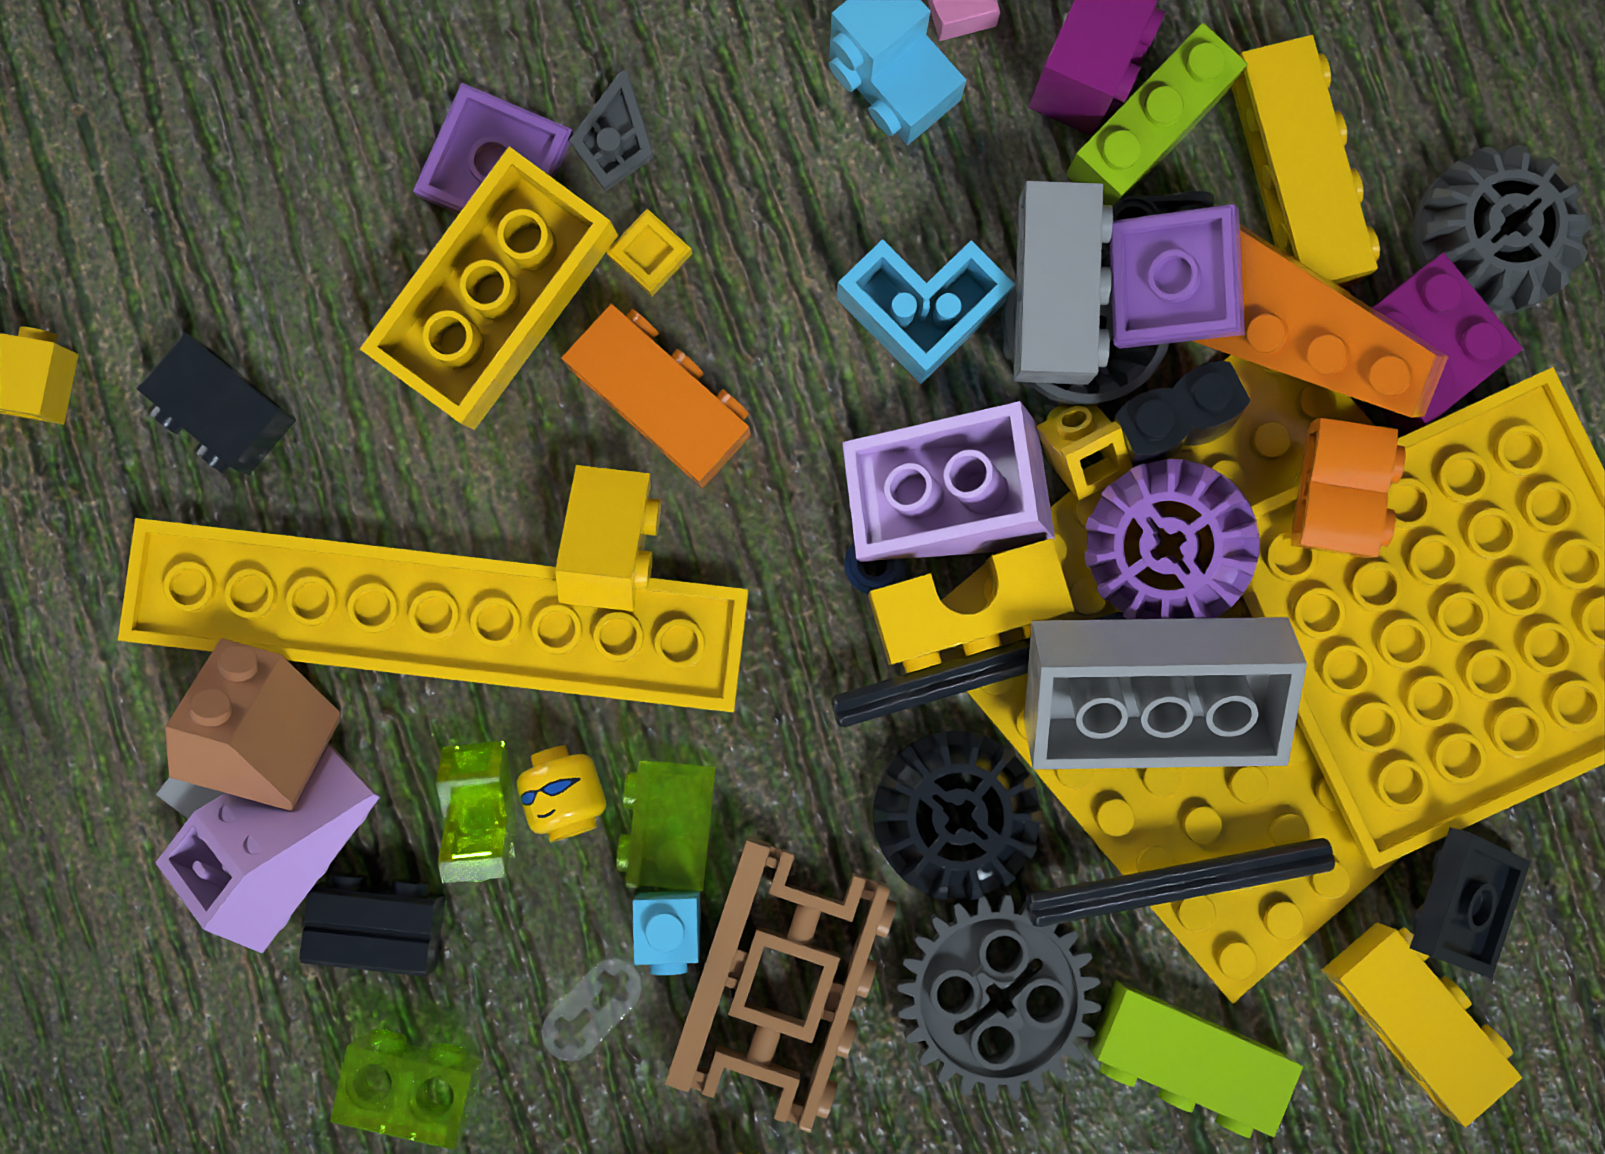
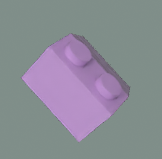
M1021 401L842 442L856 559L862 562L989 553L1023 547L1051 538L1055 540L1040 437L1036 427L1038 424Z

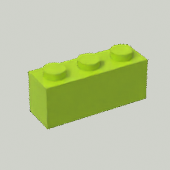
M1202 23L1076 153L1066 176L1074 183L1103 184V205H1112L1113 207L1115 203L1127 197L1232 88L1248 63L1207 25Z
M1118 980L1114 983L1095 1029L1096 1034L1092 1037L1088 1046L1089 1051L1095 1058L1102 1062L1099 1071L1104 1075L1131 1087L1135 1086L1138 1078L1158 1086L1160 1089L1157 1097L1187 1112L1192 1113L1196 1104L1218 1113L1215 1118L1217 1124L1247 1138H1251L1254 1129L1275 1138L1303 1069V1065L1279 1050Z

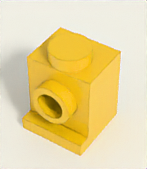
M1068 404L1059 405L1049 413L1045 422L1036 426L1048 463L1079 501L1107 487L1132 469L1121 426L1116 421L1112 423L1097 405L1086 407ZM1097 451L1104 455L1105 459L1082 470L1081 459Z

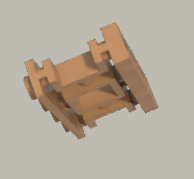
M748 836L665 1085L688 1093L690 1088L702 1091V1095L714 1098L723 1069L726 1068L782 1087L774 1109V1119L784 1123L786 1121L798 1124V1129L810 1133L815 1117L827 1119L838 1082L828 1078L836 1055L847 1058L858 1022L848 1019L855 996L858 995L866 998L869 993L877 967L876 961L868 959L875 935L887 937L894 918L897 902L888 899L890 887L887 883L878 880L874 881L856 873L852 874L843 902L786 883L795 853L771 846V843ZM766 865L776 869L769 894L797 903L798 905L788 935L757 925L750 949L748 950L738 946ZM863 898L869 901L843 980L840 981L834 979L840 961L839 953L813 945L811 942L821 912L852 922L859 900ZM764 946L822 966L804 1021L746 1001ZM724 986L736 990L728 1015L756 1024L757 1028L748 1055L717 1044L710 1068L707 1069L698 1066ZM821 1018L829 1021L803 1101L794 1098L800 1081V1072L771 1062L781 1033L812 1043Z

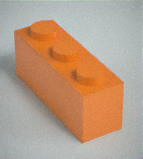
M611 303L561 358L572 373L703 489L751 436L750 427L744 422L749 413L725 390L722 389L715 396L698 381L703 376V371L682 351L676 349L670 356L656 344L653 339L659 334L658 331L636 310L631 309L624 315Z

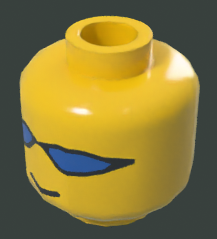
M566 745L549 748L531 755L533 767L524 771L517 779V790L531 831L536 834H548L549 841L555 842L597 828L595 818L604 812L606 799L593 759L584 754L569 756Z

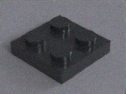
M1450 827L1445 843L1438 848L1433 860L1434 876L1425 903L1418 908L1413 920L1414 936L1409 949L1492 979L1531 861L1472 833Z

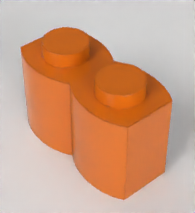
M1318 418L1310 422L1303 453L1300 488L1293 516L1291 546L1363 558L1378 557L1380 547L1389 546L1394 534L1396 514L1394 509L1387 508L1388 491L1391 483L1397 484L1400 481L1406 459L1405 447L1397 445L1398 429L1326 418Z

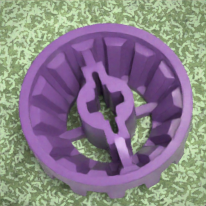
M1178 459L1160 460L1141 464L1130 469L1129 472L1109 484L1101 493L1102 497L1086 524L1088 533L1087 550L1084 553L1086 566L1091 569L1098 585L1097 591L1101 597L1123 612V617L1126 619L1216 618L1232 607L1245 592L1254 576L1259 559V528L1249 501L1242 491L1225 475L1197 462ZM1157 502H1181L1193 507L1202 516L1194 522L1179 516H1166ZM1134 518L1143 529L1139 541L1142 559L1129 567L1124 552V538L1127 528ZM1209 524L1214 538V553L1212 561L1206 570L1198 559L1202 549V539L1199 530ZM1159 528H1164L1169 534L1181 531L1185 535L1187 541L1180 546L1181 553L1184 556L1181 561H1178L1173 555L1164 558L1158 555L1156 548L1162 543V538L1158 534L1160 532ZM1149 566L1152 570L1162 574H1175L1184 585V588L1176 590L1154 588L1141 581L1136 575Z

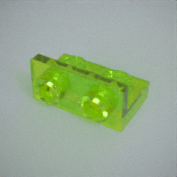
M643 759L638 763L637 772L627 771L623 794V809L633 810L631 835H620L616 863L617 871L627 872V888L638 889L642 885L703 892L717 766Z

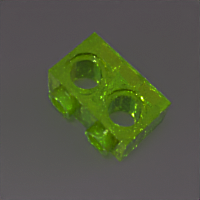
M383 1029L370 1030L369 1036L362 1034L347 1046L330 1118L331 1123L447 1149H456L467 1132L483 1061L467 1058L468 1050L453 1044L432 1043L430 1049L406 1044L407 1036ZM368 1064H378L389 1072L392 1081L390 1091L380 1092L368 1084L365 1075ZM440 1078L445 1080L453 1090V1103L450 1105L434 1103L426 1092L427 1079Z

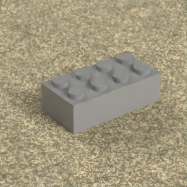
M1289 618L1032 621L1024 725L1032 768L1288 766L1307 666Z

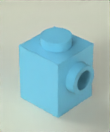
M700 891L640 892L633 899L634 965H650V974L676 975L688 972L687 963L699 962L702 954Z

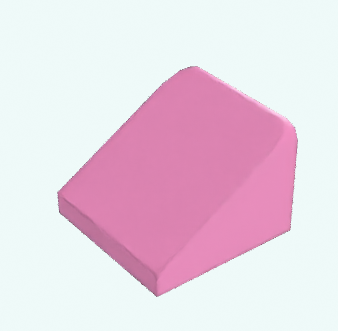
M928 0L939 41L996 27L1001 13L997 0Z

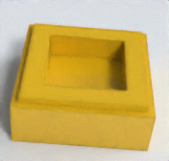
M648 209L636 219L606 252L608 258L651 297L693 254L692 249Z

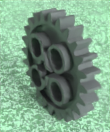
M1002 893L997 909L990 908L985 896L975 899V912L967 913L964 907L955 900L952 902L955 920L948 924L941 917L933 914L930 918L937 934L933 938L917 932L913 935L914 940L923 950L921 957L912 955L902 956L901 961L903 965L914 972V978L896 981L897 991L912 996L913 1000L898 1006L897 1013L899 1018L917 1020L915 1024L904 1032L907 1043H917L925 1040L926 1044L917 1055L919 1063L924 1066L939 1058L941 1061L936 1072L938 1081L943 1084L955 1073H958L960 1075L959 1090L964 1096L969 1094L976 1081L982 1083L984 1095L987 1101L993 1102L998 1085H1006L1013 1100H1019L1021 1082L1029 1080L1039 1093H1043V1072L1050 1070L1062 1080L1067 1077L1059 1061L1064 1054L1077 1060L1084 1058L1080 1049L1073 1042L1076 1035L1094 1037L1096 1034L1093 1028L1082 1020V1017L1086 1013L1101 1011V1005L1097 1001L1084 996V991L1099 985L1100 980L1095 974L1080 973L1079 970L1093 957L1086 949L1070 952L1069 948L1079 936L1072 927L1055 934L1054 931L1058 924L1043 927L1032 926L1028 916L1026 901L1021 906L1019 912L1014 911L1012 897L1008 893ZM998 936L1013 937L1017 942V953L1012 962L998 967L990 965L986 960L988 944ZM1035 958L1041 960V966L1035 972L1023 976L1017 982L1015 981L1030 961ZM959 976L969 981L970 991L963 1003L957 1006H947L937 1000L938 988L945 979ZM993 983L1001 989L1007 988L1005 993L1010 1001L1002 1008L994 1002L984 1007L990 1000L985 990ZM1041 985L1054 987L1057 999L1054 1007L1049 1012L1035 1015L1027 1011V997L1034 988ZM982 1009L970 1022L966 1030L962 1033L954 1032L953 1028L957 1022L968 1018L977 1010ZM991 1026L1006 1028L1009 1031V1041L1003 1051L989 1055L982 1053L978 1049L977 1042L979 1036L985 1029Z

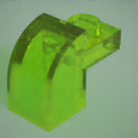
M505 741L444 746L436 778V788L445 823L437 863L442 884L464 881L482 882L488 879L506 877L509 858L516 857L517 831L513 783Z

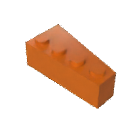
M1240 223L1245 335L1193 340V342L1411 418L1425 417L1449 356L1382 313L1375 311L1349 294L1348 291L1317 274L1297 261L1296 258L1277 246H1273Z

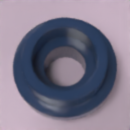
M853 543L846 553L844 567L846 576L853 587L862 593L869 594L872 590L900 583L905 573L906 561L905 559L885 560V572L880 576H871L865 572L863 561L860 562L856 559L855 543Z

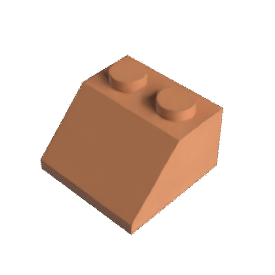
M221 638L165 726L169 777L293 811L340 722V712L281 654Z

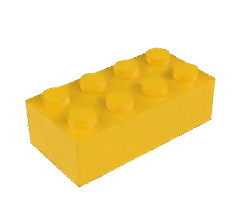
M509 146L360 347V350L460 424L475 430L616 240L618 234L608 218Z

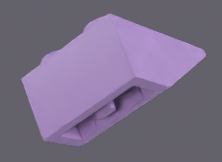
M328 743L293 811L224 793L193 812L155 863L203 930L263 953L277 933L288 923L293 912L317 880L325 874L332 860L357 827L365 821L369 811L380 796L336 749Z

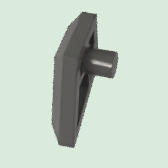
M626 70L619 72L569 139L574 150L605 192L654 158Z

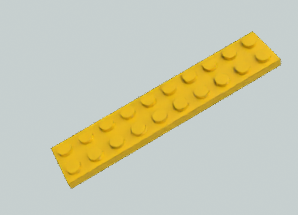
M135 518L118 641L213 652L220 639L223 638L281 654L288 661L734 713L749 590L650 578L648 589L637 588L633 611L559 603L555 575L556 567Z

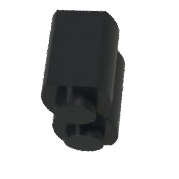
M1217 361L1191 370L1176 383L1173 389H1154L1132 398L1118 411L1113 422L1116 421L1122 428L1132 468L1141 464L1172 459L1181 450L1183 445H1202L1220 438L1236 424L1251 400L1231 362Z

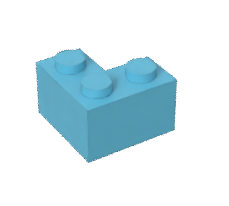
M846 0L832 12L829 58L832 61L829 62L830 70L846 90L852 92L854 89H857L871 104L868 111L874 122L885 134L891 137L896 133L908 146L961 101L966 79L926 35L931 11L921 0Z
M882 239L838 282L836 299L922 384L1006 302L1015 283L972 240L926 283Z

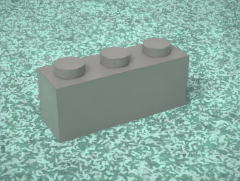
M1026 181L1019 197L1013 382L1088 385L1098 374V367L1107 366L1110 348L1109 330L1099 329L1100 305H1108L1110 299L1111 269L1110 267H1101L1102 243H1109L1111 239L1113 209L1112 205H1103V184Z

